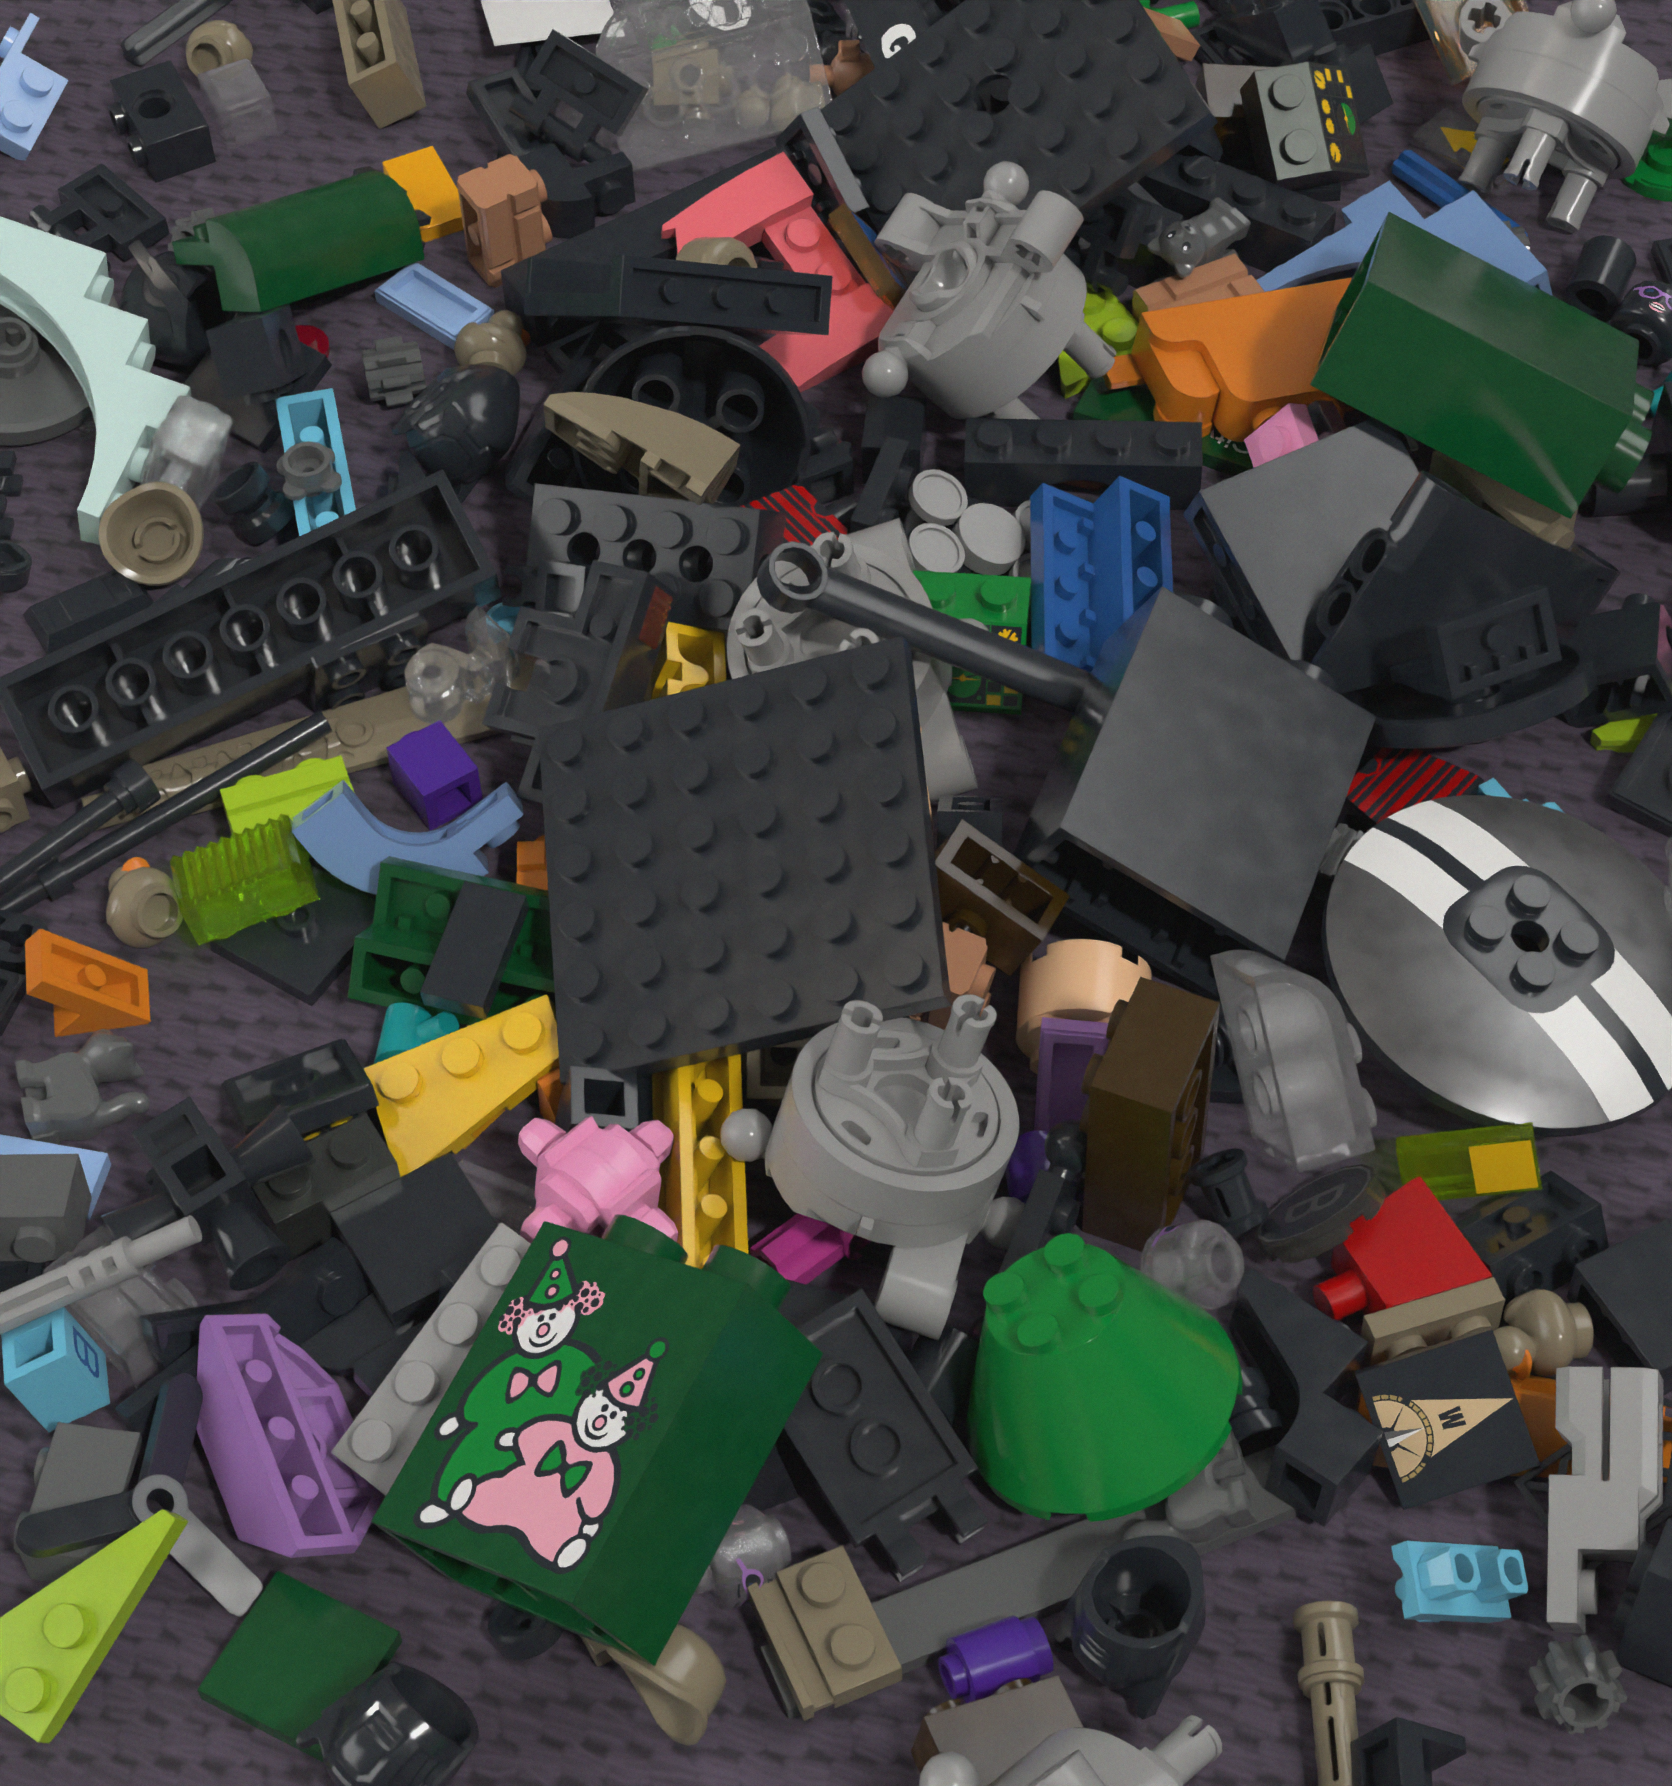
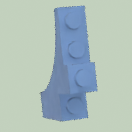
M1390 180L1341 209L1346 227L1325 237L1316 245L1286 263L1275 267L1271 272L1256 280L1264 292L1352 278L1388 212H1391L1552 295L1547 269L1474 190L1453 203L1445 205L1438 212L1424 219Z

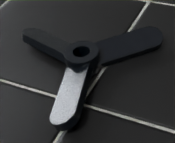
M185 1373L167 1378L161 1386L138 1484L131 1491L28 1515L20 1522L16 1534L18 1548L24 1554L33 1558H46L115 1541L154 1515L149 1511L146 1504V1499H152L157 1501L162 1509L177 1513L189 1521L169 1554L226 1611L237 1616L248 1615L264 1591L258 1577L188 1509V1498L183 1488V1483L201 1410L203 1393L198 1381L193 1376Z

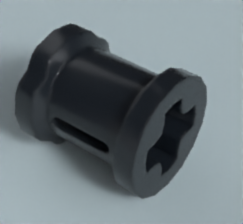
M1233 1148L1213 1153L1195 1163L1188 1170L1187 1174L1191 1184L1201 1188L1213 1216L1209 1222L1212 1234L1222 1238L1249 1231L1251 1228L1264 1222L1269 1216L1266 1202L1256 1198L1244 1168L1248 1165V1159L1245 1151L1242 1149Z

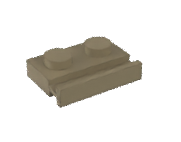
M843 1545L776 1572V1578H773V1581L770 1583L768 1581L763 1582L760 1588L757 1582L747 1587L749 1603L804 1721L813 1718L814 1712L830 1705H833L834 1708L840 1707L902 1681V1667Z

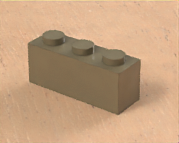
M332 0L348 84L378 128L381 129L398 120L407 119L416 111L427 107L407 11L401 0Z

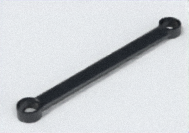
M795 541L782 543L769 554L757 571V586L761 596L770 606L780 612L793 614L808 608L853 627L869 629L876 636L886 640L903 636L914 651L1071 713L1075 712L1092 673L829 568L825 565L823 558L818 552L804 543ZM786 561L798 566L806 575L809 585L794 586L779 581L775 572V562Z

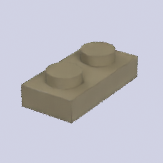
M1492 1277L1365 1315L1360 1337L1368 1341L1363 1357L1367 1367L1489 1326L1492 1327L1493 1331L1497 1329L1505 1299L1495 1278Z

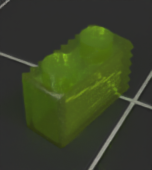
M280 814L277 820L269 818L265 825L256 823L254 829L245 827L242 834L233 832L230 838L220 837L218 843L209 841L206 848L197 846L194 852L185 850L182 857L172 856L170 866L179 911L198 945H203L216 939L228 938L239 930L275 916L288 915L297 908L320 899L308 852L291 832L292 821L289 815Z

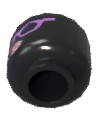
M1643 281L1634 285L1625 295L1610 319V326L1639 340L1637 365L1659 366L1672 359V285L1661 281Z

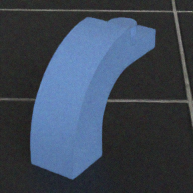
M342 780L293 817L291 832L310 855L332 875L355 888L377 895L380 862L389 856L485 876L489 873L488 860L480 848L487 844L493 849L508 840L520 828L517 820L524 813L521 799L517 797V794L505 782L455 821L442 828L428 832L401 831L384 824L372 815L347 783Z

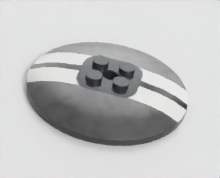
M1460 795L1437 798L1400 810L1380 821L1351 848L1340 865L1326 897L1321 930L1323 959L1336 1001L1348 1023L1376 1059L1401 1082L1439 1107L1469 1121L1497 1130L1542 1137L1577 1136L1617 1127L1642 1115L1672 1091V895L1647 866L1625 847L1587 823L1543 805L1508 797ZM1523 935L1532 939L1539 947L1540 953L1521 950L1515 945L1511 936Z

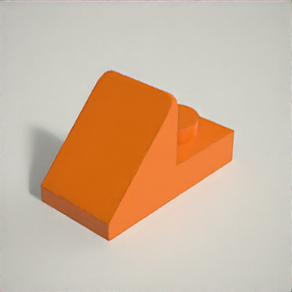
M41 928L25 941L27 995L53 1004L55 1037L95 1032L100 1029L109 1030L144 1025L151 1022L148 969Z

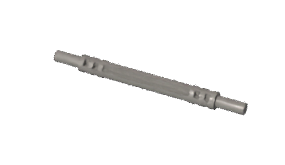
M189 1215L135 1240L124 1236L106 1247L101 1246L90 1251L88 1255L78 1256L67 1261L63 1266L1 1292L0 1335L76 1301L85 1300L97 1295L101 1290L113 1288L124 1280L136 1278L143 1274V1266L202 1241V1233L197 1221L193 1216Z

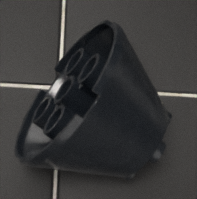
M677 326L648 332L628 341L609 354L597 366L581 391L583 393L623 397L673 411L698 421L740 444L736 468L715 504L739 507L793 485L801 486L804 481L810 455L811 428L802 395L789 373L776 359L756 344L741 336L715 328L700 326ZM572 447L575 466L585 489L639 495L638 479L621 467L617 474L610 473Z

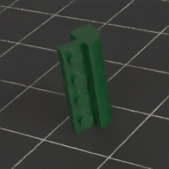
M368 171L206 219V223L193 226V236L172 242L176 264L214 265L223 311L264 312L425 259L417 215L409 197L395 180L378 171Z
M387 857L380 862L373 924L355 936L348 998L386 1007L394 1003L415 1004L427 1010L432 1017L443 1011H448L424 1005L420 991L463 883L467 881L525 895L529 906V911L487 1018L546 994L554 1003L556 1009L548 890L401 858ZM449 1011L455 1015L458 1023L472 1025L484 1020Z

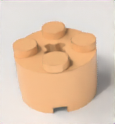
M1091 939L1062 940L1048 944L1046 956L1033 961L1031 953L1021 964L1016 1030L1017 1045L1030 1058L1031 1071L1038 1074L1042 1017L1109 1023L1115 1004L1119 999L1129 1002L1139 978L1143 977L1152 980V972L1148 963L1138 955L1137 966L1131 961L1122 958L1123 947L1110 942Z

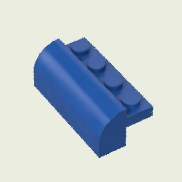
M1121 476L1094 503L1045 483H1042L1030 496L1032 649L1092 672L1105 641L1162 586L1173 592L1170 498L1167 495Z

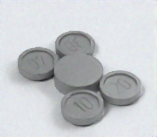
M930 469L916 476L908 490L909 502L916 514L928 523L917 526L907 538L915 570L957 573L964 564L971 570L983 575H1001L1009 571L1008 576L1031 578V553L1021 556L1024 548L1031 552L1030 500L1023 502L1014 512L1013 516L1003 508L988 503L974 504L967 508L968 499L966 491L961 483L952 475L941 470ZM955 523V525L952 528V531L944 527Z

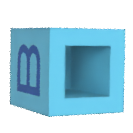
M65 1307L1 1334L4 1385L48 1433L56 1429L58 1422L70 1423L110 1404L106 1354Z

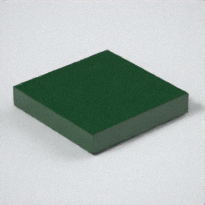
M277 1571L197 1690L201 1700L324 1763L319 1744H314L305 1749H300L296 1746L298 1733L321 1718L322 1710L385 1668L402 1643L400 1631Z

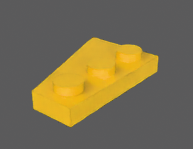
M547 994L489 1017L486 1020L479 1021L364 1068L365 1073L373 1084L379 1106L376 1107L388 1149L397 1161L400 1177L446 1155L451 1150L454 1154H457L475 1139L472 1133L502 1109L512 1110L538 1089L537 1081L540 1077L559 1066L557 1020L554 1003Z

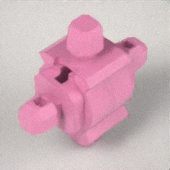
M589 1116L566 1134V1131L549 1120L541 1118L531 1120L520 1131L518 1144L521 1152L537 1167L534 1193L536 1207L524 1220L520 1236L529 1243H532L543 1222L547 1221L602 1238L614 1215L621 1214L640 1220L677 1242L678 1231L675 1223L658 1208L662 1180L659 1168L672 1149L674 1139L672 1131L659 1120L643 1122L629 1132L619 1124H609L604 1129H601L596 1124L594 1118Z

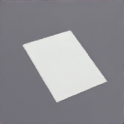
M480 0L494 46L546 40L552 29L566 37L620 31L609 0Z

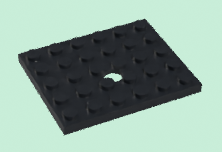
M965 0L820 110L827 124L834 129L838 137L839 148L852 174L860 180L863 186L864 197L869 205L866 212L879 233L906 193L920 195L934 204L951 211H966L965 203L967 200L982 197L984 193L983 181L987 171L993 165L1003 161L1013 162L1023 167L1028 175L1029 190L1026 198L1019 205H1016L1019 210H1027L1037 193L1045 190L1069 200L1078 208L1085 220L1218 123L1139 0ZM996 79H1007L1012 82L1008 92L1010 103L1003 111L990 115L985 111L977 110V98L985 85ZM899 267L907 282L911 285L919 271H911Z

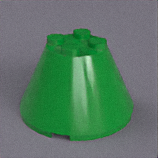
M1071 1233L1060 1234L1052 1238L1044 1248L1027 1254L1012 1264L1005 1272L998 1273L988 1280L983 1291L987 1304L967 1408L966 1437L969 1451L978 1467L980 1475L991 1490L1007 1504L1024 1513L1050 1520V1512L1061 1514L1086 1513L1089 1522L1118 1518L1143 1510L1174 1494L1193 1480L1217 1455L1232 1430L1229 1418L1237 1394L1242 1395V1374L1237 1354L1227 1333L1207 1311L1105 1250L1085 1244L1082 1237Z

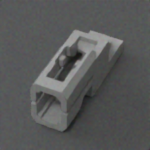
M1603 1367L1556 1368L1555 1428L1560 1436L1572 1447V1475H1549L1547 1623L1555 1632L1585 1634L1586 1614H1597L1599 1606L1598 1572L1595 1569H1586V1561L1634 1562L1642 1542H1646V1519L1663 1504V1379L1657 1369L1611 1367L1610 1385V1380L1604 1379Z

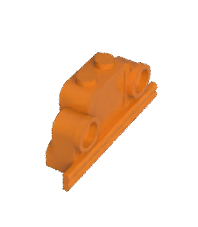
M1352 278L1142 312L1131 354L1113 357L1115 362L1112 368L1102 376L1107 389L1112 390L1147 384L1156 401L1153 409L1155 421L1202 422V438L1209 435L1214 427H1216L1217 431L1225 438L1236 442H1244V439L1288 403L1306 404L1308 407L1315 400L1333 401L1343 420L1345 412L1357 409L1311 386L1310 382L1333 312Z

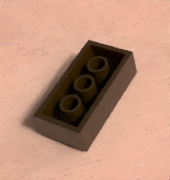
M1140 977L1129 1002L1119 999L1115 1004L1106 1031V1039L1111 1040L1104 1056L1097 1053L1092 1055L1081 1086V1093L1089 1095L1079 1124V1131L1088 1134L1086 1170L1081 1177L1076 1192V1199L1080 1202V1206L1083 1207L1082 1232L1157 1258L1159 1257L1169 1233L1160 1236L1154 1246L1152 1244L1165 1227L1173 1225L1191 1183L1187 1175L1188 1170L1201 1160L1204 1153L1220 1002Z

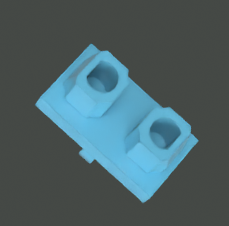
M1405 1541L1391 1546L1393 1559L1403 1573L1402 1578L1396 1582L1395 1593L1402 1601L1404 1619L1428 1623L1440 1621L1500 1622L1511 1618L1508 1599L1526 1594L1528 1591L1523 1557L1519 1550H1498V1546Z

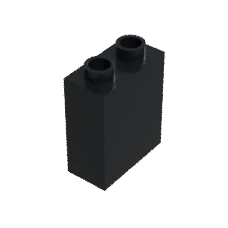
M1162 586L1105 641L1013 856L1070 895L1061 912L1137 957L1139 955L1149 964L1210 1000L1230 1001L1285 961L1376 716L1340 695L1336 682L1323 669L1305 661L1283 660L1235 631L1228 614L1215 603L1198 596L1176 595Z

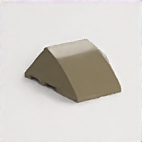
M583 392L550 394L543 404L545 426L547 429L604 470L617 474L621 467L638 479L639 495L692 501L699 506L702 502L715 504L737 465L740 444L698 421L673 411L623 397Z

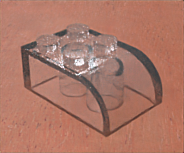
M1231 950L1210 956L1251 1134L1256 1147L1298 1173L1375 1150L1370 1128L1375 1127L1377 1124L1376 1110L1368 1091L1363 1087L1361 1088L1356 1063L1362 1061L1360 1040L1354 1027L1350 1023H1346L1342 1007L1331 990L1319 980L1255 951Z

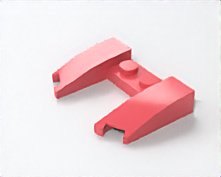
M782 152L711 191L664 223L661 229V238L676 237L677 255L685 244L700 237H732L743 242L747 247L762 241L775 261L784 263V270L833 276L829 335L776 334L759 345L760 348L768 352L782 365L801 393L867 360L872 354L878 353L880 332L894 312L895 307L875 279L868 283H865L811 207L814 193L786 154Z

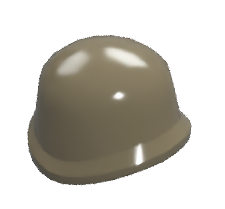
M156 481L140 485L113 501L101 518L98 537L103 555L118 573L136 583L148 586H162L178 581L195 566L203 547L204 533L201 515L191 497L175 485Z
M677 1624L655 1666L614 1648L606 1647L607 1653L626 1672L640 1698L664 1733L672 1740L684 1745L698 1743L703 1737L708 1719L720 1701L726 1687L724 1667L712 1647L700 1635L680 1624Z

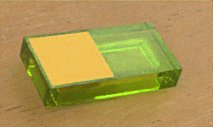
M1533 1122L1520 1125H1501L1396 1137V1155L1402 1186L1410 1180L1421 1176L1438 1201L1542 1190L1541 1170Z

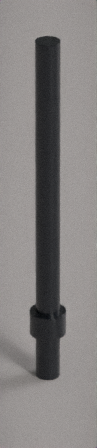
M318 711L59 862L55 858L35 873L36 876L0 897V910L21 914L48 897L53 902L75 890L72 883L220 798V789L234 786L240 779L246 776L259 775L332 732L330 724L323 713Z

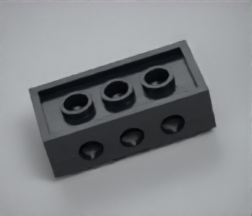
M535 483L526 566L538 569V560L556 559L592 565L593 560H597L596 551L600 544V556L597 561L648 572L677 593L669 622L729 630L734 610L741 596L757 577V571L761 563L775 548L783 543L786 513L703 502L699 506L692 501ZM655 549L656 563L655 566L652 568L651 557ZM711 555L713 559V569L711 574L708 576L706 567L708 558Z

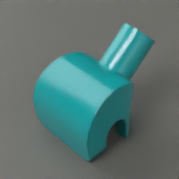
M394 1003L390 1005L386 1010L374 1064L459 1030L457 1018L449 1011H443L432 1017L421 1006L410 1003Z

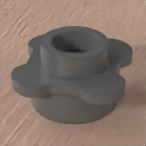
M310 441L291 446L276 464L278 473L285 476L286 483L283 485L284 495L291 500H301L304 497H313L323 492L332 493L338 490L342 484L341 475L335 472L332 466L335 462L333 450L320 443Z

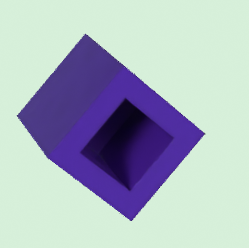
M441 720L419 731L410 732L398 742L386 747L393 784L429 831L464 814L483 800L478 767Z

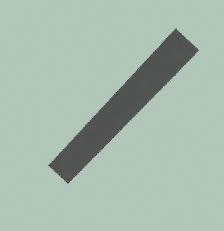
M1278 1444L1243 1457L1246 1475L1229 1477L1221 1481V1487L1227 1488L1232 1482L1243 1481L1245 1490H1250L1257 1523L1240 1528H1230L1207 1542L1190 1543L1199 1556L1303 1515L1302 1512L1264 1488ZM1164 1499L1143 1510L1118 1518L1089 1522L1087 1518L871 1603L899 1660L902 1674L947 1655L946 1640L950 1637L1011 1615L1016 1616L1019 1620L1031 1616L1039 1620L1064 1610L1080 1582L1103 1549L1123 1542L1124 1533L1136 1522L1142 1520H1164L1166 1518ZM769 1644L761 1646L762 1660L788 1719L801 1715Z

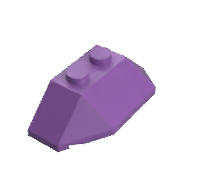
M268 1314L205 1315L200 1323L197 1381L202 1389L203 1401L196 1430L238 1540L290 1558L354 1553L361 1544L365 1533L372 1523L373 1517L385 1497L382 1492L331 1453L353 1423L352 1416L338 1383L301 1347L280 1335L278 1332L281 1327Z

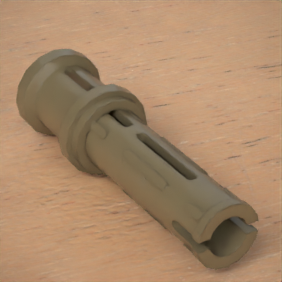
M1342 1601L1313 1602L1297 1608L1292 1616L1294 1629L1302 1635L1304 1667L1298 1671L1299 1688L1303 1690V1695L1311 1699L1318 1785L1353 1786L1350 1742L1359 1738L1355 1695L1359 1694L1362 1690V1685L1365 1683L1363 1667L1355 1663L1352 1630L1359 1624L1358 1611L1352 1604Z

